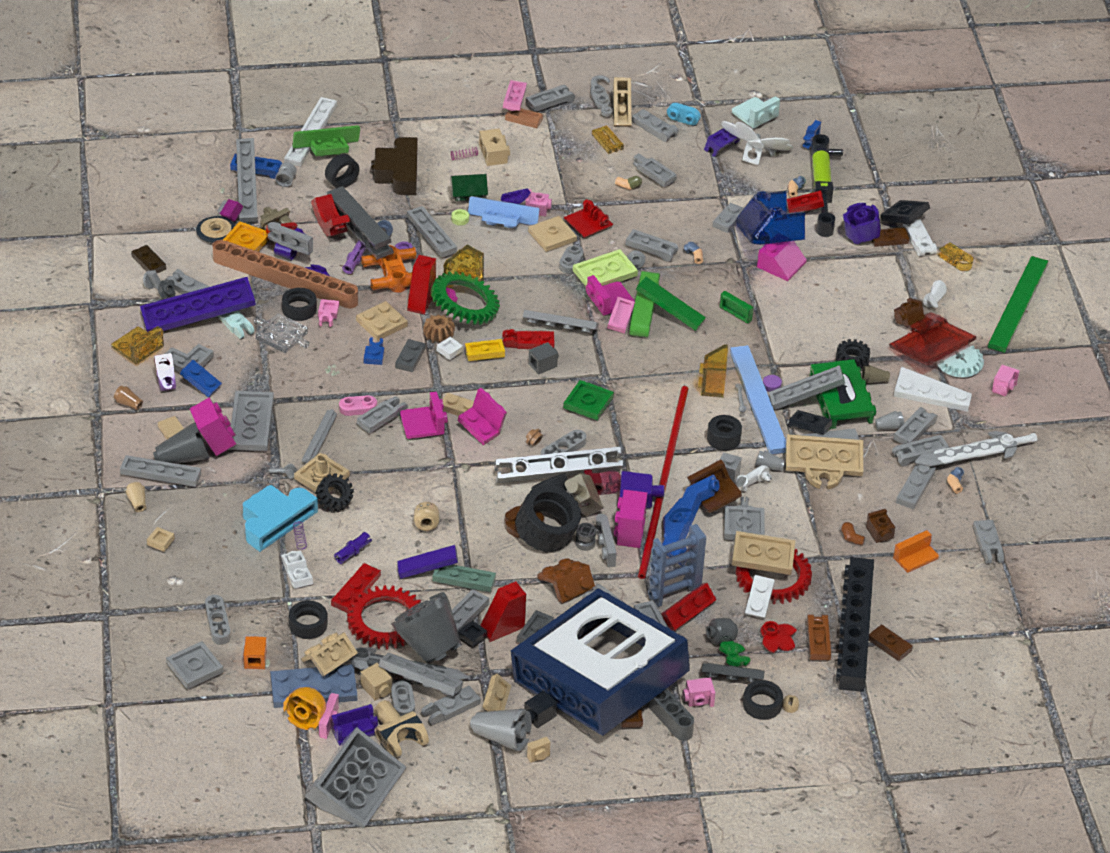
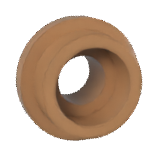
M539 428L530 430L526 435V443L533 447L536 446L543 438L541 430Z

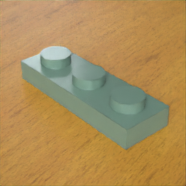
M453 564L435 569L432 576V581L485 592L492 591L496 580V573Z

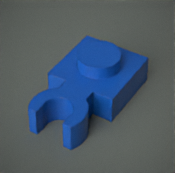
M815 120L811 126H808L806 135L803 138L805 140L804 148L810 149L813 137L820 134V121Z
M370 337L369 346L365 348L364 364L382 365L384 358L383 338H380V341L375 343L373 342V337Z

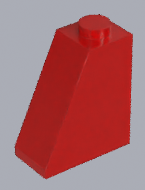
M418 255L413 265L407 311L425 315L433 299L431 288L436 279V258Z
M516 581L498 588L480 625L487 630L486 638L489 642L521 630L525 626L526 593Z

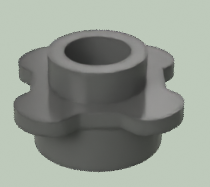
M173 280L168 282L160 281L158 293L161 298H171L176 295L175 282Z

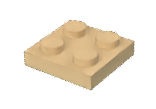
M387 301L356 315V321L377 341L408 327V321Z

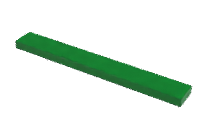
M1034 256L1030 257L988 343V348L1006 353L1048 266V260Z

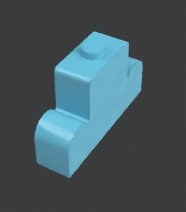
M268 485L257 494L252 495L251 498L243 502V519L246 520L245 535L247 543L261 552L293 530L295 522L303 523L318 512V498L304 488H294L289 492V496H286L272 485Z

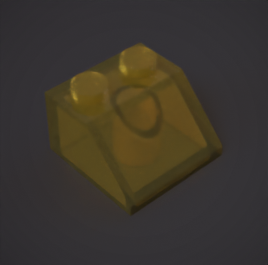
M727 344L704 356V363H700L699 374H703V377H699L698 388H702L701 396L724 398L728 354Z

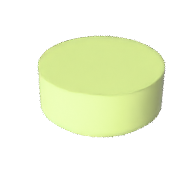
M457 209L452 212L451 221L455 225H466L469 222V213L466 210Z

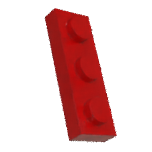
M363 563L331 599V606L348 613L350 602H354L355 596L360 597V592L367 593V589L371 588L381 577V570Z
M702 583L662 612L661 615L667 626L674 631L717 599L708 583Z

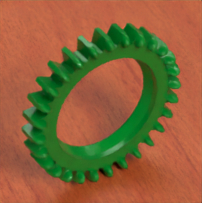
M450 271L447 274L443 273L442 276L439 275L435 279L431 288V296L433 297V302H436V306L442 305L441 312L447 309L446 316L452 313L453 320L458 316L460 323L463 319H466V324H469L471 320L473 325H476L478 321L479 325L487 324L493 320L500 307V300H497L498 295L494 294V290H489L490 285L484 286V281L479 282L478 277L472 279L471 274L465 276L464 272L461 275L457 271L454 274ZM449 285H462L471 288L483 297L486 306L479 310L464 308L449 298L446 293V287Z

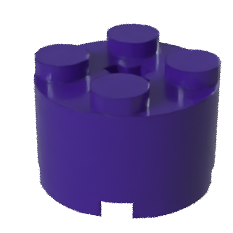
M856 203L847 208V212L843 214L845 233L854 244H861L862 242L880 237L879 211L875 205L871 204V206H868L866 203Z

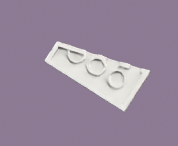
M904 367L900 369L894 391V397L967 412L972 396L971 393Z

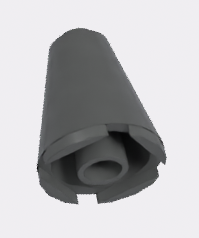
M195 422L156 446V451L153 452L155 460L175 464L209 458L204 440Z

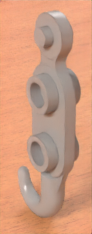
M603 75L594 76L591 79V97L595 105L601 109L603 116H611L613 109L609 107V96L605 88L597 83L599 80H605L610 83V80Z

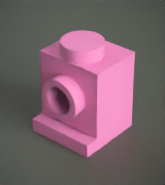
M529 189L531 193L526 198L525 205L538 207L540 209L539 216H546L547 210H551L552 199H549V194L534 193L532 189Z
M1001 365L994 378L992 392L1006 396L1009 390H1013L1014 386L1017 385L1020 370Z
M711 677L686 680V689H683L682 693L683 700L688 702L689 707L705 704L714 707L715 690Z

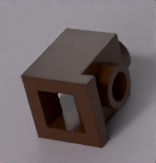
M908 298L907 302L894 309V316L898 324L910 326L925 318L922 301Z
M882 509L868 513L866 528L874 541L878 543L893 539L895 526L888 517L887 510Z

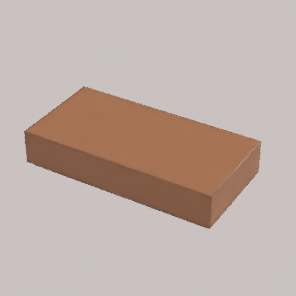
M520 108V111L508 110L505 120L538 128L543 120V114Z

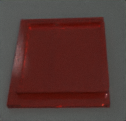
M937 318L890 343L889 347L928 366L976 340V336Z

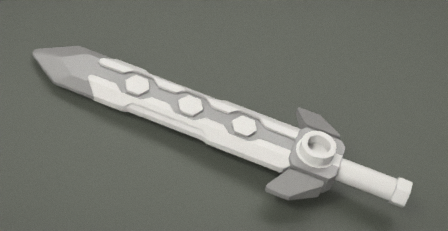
M993 431L988 433L992 439L925 452L915 460V463L931 467L1001 452L1005 453V459L1011 458L1016 453L1017 445L1034 443L1037 441V435L1032 433L1014 438L1006 432Z

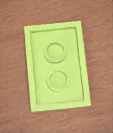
M620 249L573 265V272L585 286L587 285V277L592 275L597 278L602 286L638 276L637 268Z

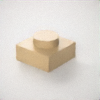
M157 527L147 538V545L165 552L175 539L174 533Z
M547 737L528 743L527 758L530 763L550 756L551 742Z

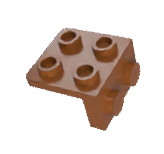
M569 558L559 561V564L542 569L541 573L537 574L538 579L553 583L558 602L561 603L595 586L589 565L580 561L570 560Z

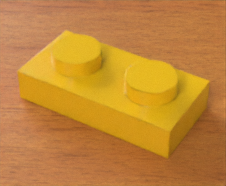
M502 339L465 343L468 361L505 357Z

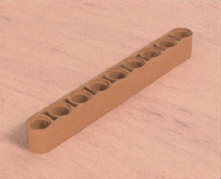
M217 240L212 244L213 261L217 264L290 289L297 287L309 289L315 293L316 298L339 301V306L345 308H355L358 305V287L354 284L225 240Z

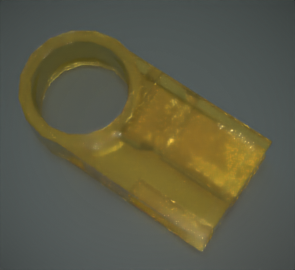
M949 242L939 249L941 253L938 256L958 270L969 271L972 269L973 257L953 243Z

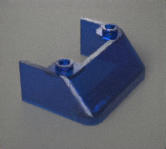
M786 191L757 192L736 218L737 227L752 244L761 245L805 240V212L787 213Z

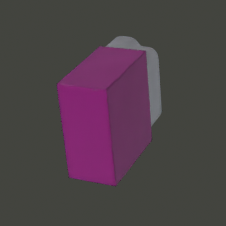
M228 199L222 202L217 212L219 216L235 221L244 206L238 201Z

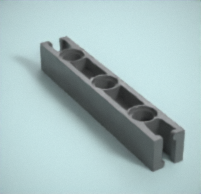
M343 186L327 192V195L332 194L338 214L340 216H349L350 222L346 226L377 260L394 253L393 248L388 245L392 243L391 238Z

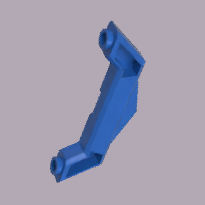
M715 475L687 487L682 498L663 517V546L687 537L689 527L693 523L701 502L713 497L715 492L719 490V481ZM684 547L667 553V556L673 557L684 553L687 548ZM686 561L680 562L678 564L683 567L685 566Z

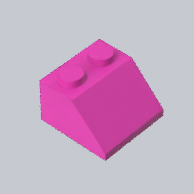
M777 232L759 250L757 268L789 281L807 262V259L792 238Z

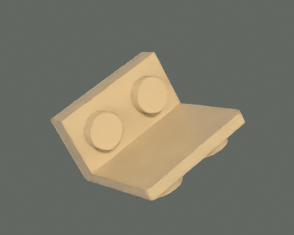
M335 632L322 639V645L319 643L304 651L305 656L301 660L304 662L311 659L321 675L325 676L358 652L345 632L339 635Z

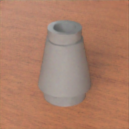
M894 411L875 419L877 430L899 429L904 424V418L901 411Z
M759 451L755 466L765 465L769 467V470L782 471L785 460L767 451Z

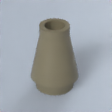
M871 365L863 366L861 378L866 383H888L890 372Z

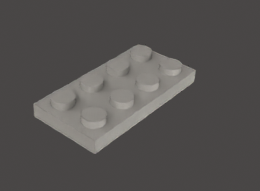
M235 391L231 427L236 434L233 437L236 445L229 448V450H268L274 392Z

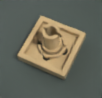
M319 453L294 473V479L316 492L317 486L328 474L332 476L334 473H337V477L341 474L343 475L342 479L345 480L350 476V470L328 458L326 454ZM329 487L328 491H332L334 487Z

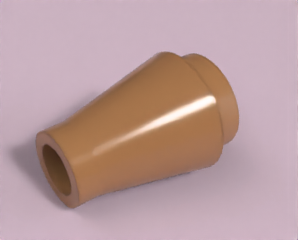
M119 386L114 393V399H116L117 403L139 410L143 404V400L127 386Z

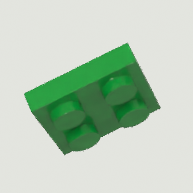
M579 380L563 402V408L598 420L613 399L614 392Z

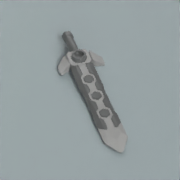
M360 647L356 648L358 653L349 660H351V664L354 667L365 670L369 666L376 663L379 664L380 659L384 655L374 654L377 649ZM412 661L459 680L469 678L468 675L458 669Z

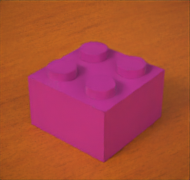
M209 397L190 408L198 430L216 456L236 445L233 438L236 434L230 426L231 423L227 416L222 414L223 411L217 402L213 403Z
M624 490L623 497H619L617 509H620V511H616L615 523H618V525H615L614 529L617 545L641 548L646 519L647 492Z

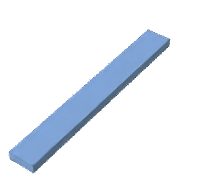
M749 346L731 347L730 354L768 452L771 454L786 453L785 437Z

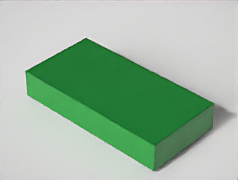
M727 291L721 293L720 308L749 324L753 318L754 307Z

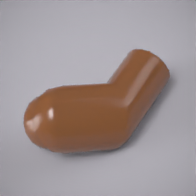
M845 522L841 527L844 539L863 546L865 537L856 534L852 523Z

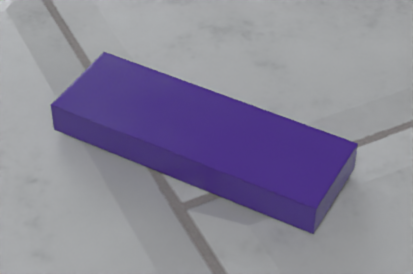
M452 545L398 560L400 579L458 563L456 546Z

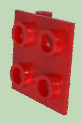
M588 199L584 200L583 209L564 217L584 238L613 226L608 215L604 214L598 206L593 204L592 200Z

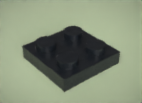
M899 200L880 214L881 221L911 224L915 219L924 215L930 209L929 202Z

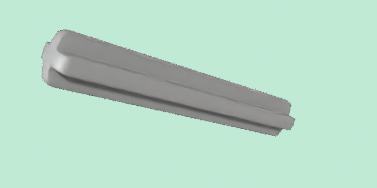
M333 409L326 411L302 458V462L305 464L317 456L336 419L337 413Z

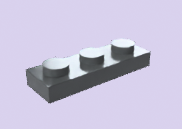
M703 662L702 672H706V676L718 677V674L727 675V679L739 680V676L747 677L749 682L760 679L764 680L765 670Z

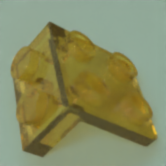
M467 244L444 262V273L447 274L450 271L454 274L457 271L461 275L464 272L465 276L471 274L472 279L478 277L479 282L484 281V253Z

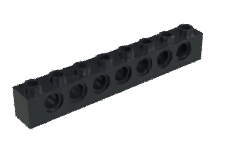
M850 557L849 565L845 564L844 576L848 577V579H844L843 591H847V594L843 593L842 605L845 608H842L841 620H844V623L840 624L839 635H843V638H839L838 650H842V653H838L837 665H840L841 669L837 668L836 681H840V690L864 692L874 559Z

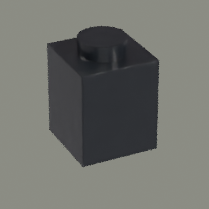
M544 690L524 702V709L530 712L532 724L536 728L541 727L557 716V702Z

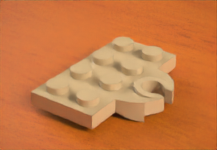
M787 434L785 471L805 472L808 482L820 489L822 483L820 478H826L829 480L827 490L832 489L840 484L843 475L863 476V440Z

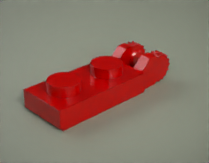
M507 329L502 333L504 338L502 342L504 347L532 349L547 342L553 348L555 346L554 331H515L514 329Z

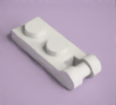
M916 219L911 224H903L918 256H924L926 253H937L936 244L932 242L921 219Z

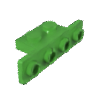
M360 126L297 131L293 134L292 146L293 148L310 147L315 156L348 153L349 146L347 143L359 141Z

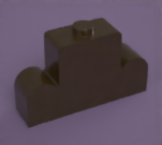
M399 137L394 141V148H375V160H371V171H374L375 183L393 184V192L398 195H416L418 137Z

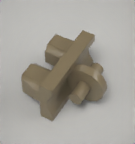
M270 207L264 208V214L260 216L261 226L259 228L266 230V225L271 222L279 224L292 222L289 218V209L285 208L278 211L277 209L272 210Z

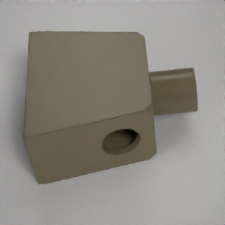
M581 473L564 482L568 493L578 502L581 513L586 517L604 508L590 475Z

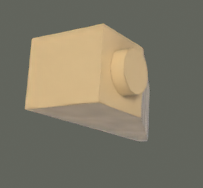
M614 77V126H631V78Z

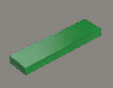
M647 276L636 287L638 292L695 331L706 319L705 316Z

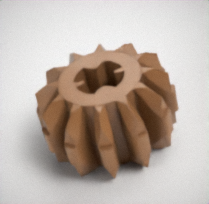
M439 314L437 316L431 315L430 318L426 319L423 326L426 339L432 340V343H441L449 337L453 338L455 331L452 318H447L446 314L443 316Z

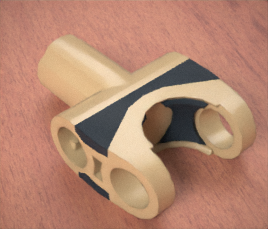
M386 700L379 702L374 708L375 715L382 723V725L375 728L376 738L382 747L393 757L397 758L402 755L399 745L401 741L413 740L422 746L429 743L427 731L415 712L412 711L400 716L392 704Z

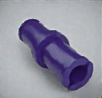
M363 532L353 541H348L344 548L334 554L335 560L339 564H343L351 556L359 554L363 547L372 542V539L367 540L370 538V535L367 532Z

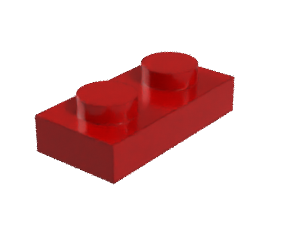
M821 191L787 199L790 215L824 207Z

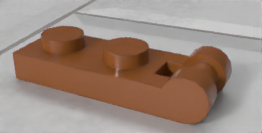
M807 614L810 660H831L828 615L816 617L814 614Z

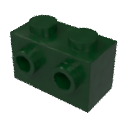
M487 174L451 176V199L456 198V201H467L466 198L471 196L486 197L488 195Z

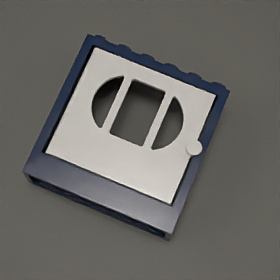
M599 588L510 650L514 682L535 695L544 690L557 702L558 709L602 736L690 671L688 639ZM600 623H603V624H601L599 627H597L595 630H593L592 632H590L588 635H586L585 637H583L581 640H578V639H580L582 636H584L585 634H587L589 631H591L592 629H594L596 626H598ZM609 628L628 638L606 655H602L587 646L589 642ZM634 643L643 647L640 652L631 657L613 659Z

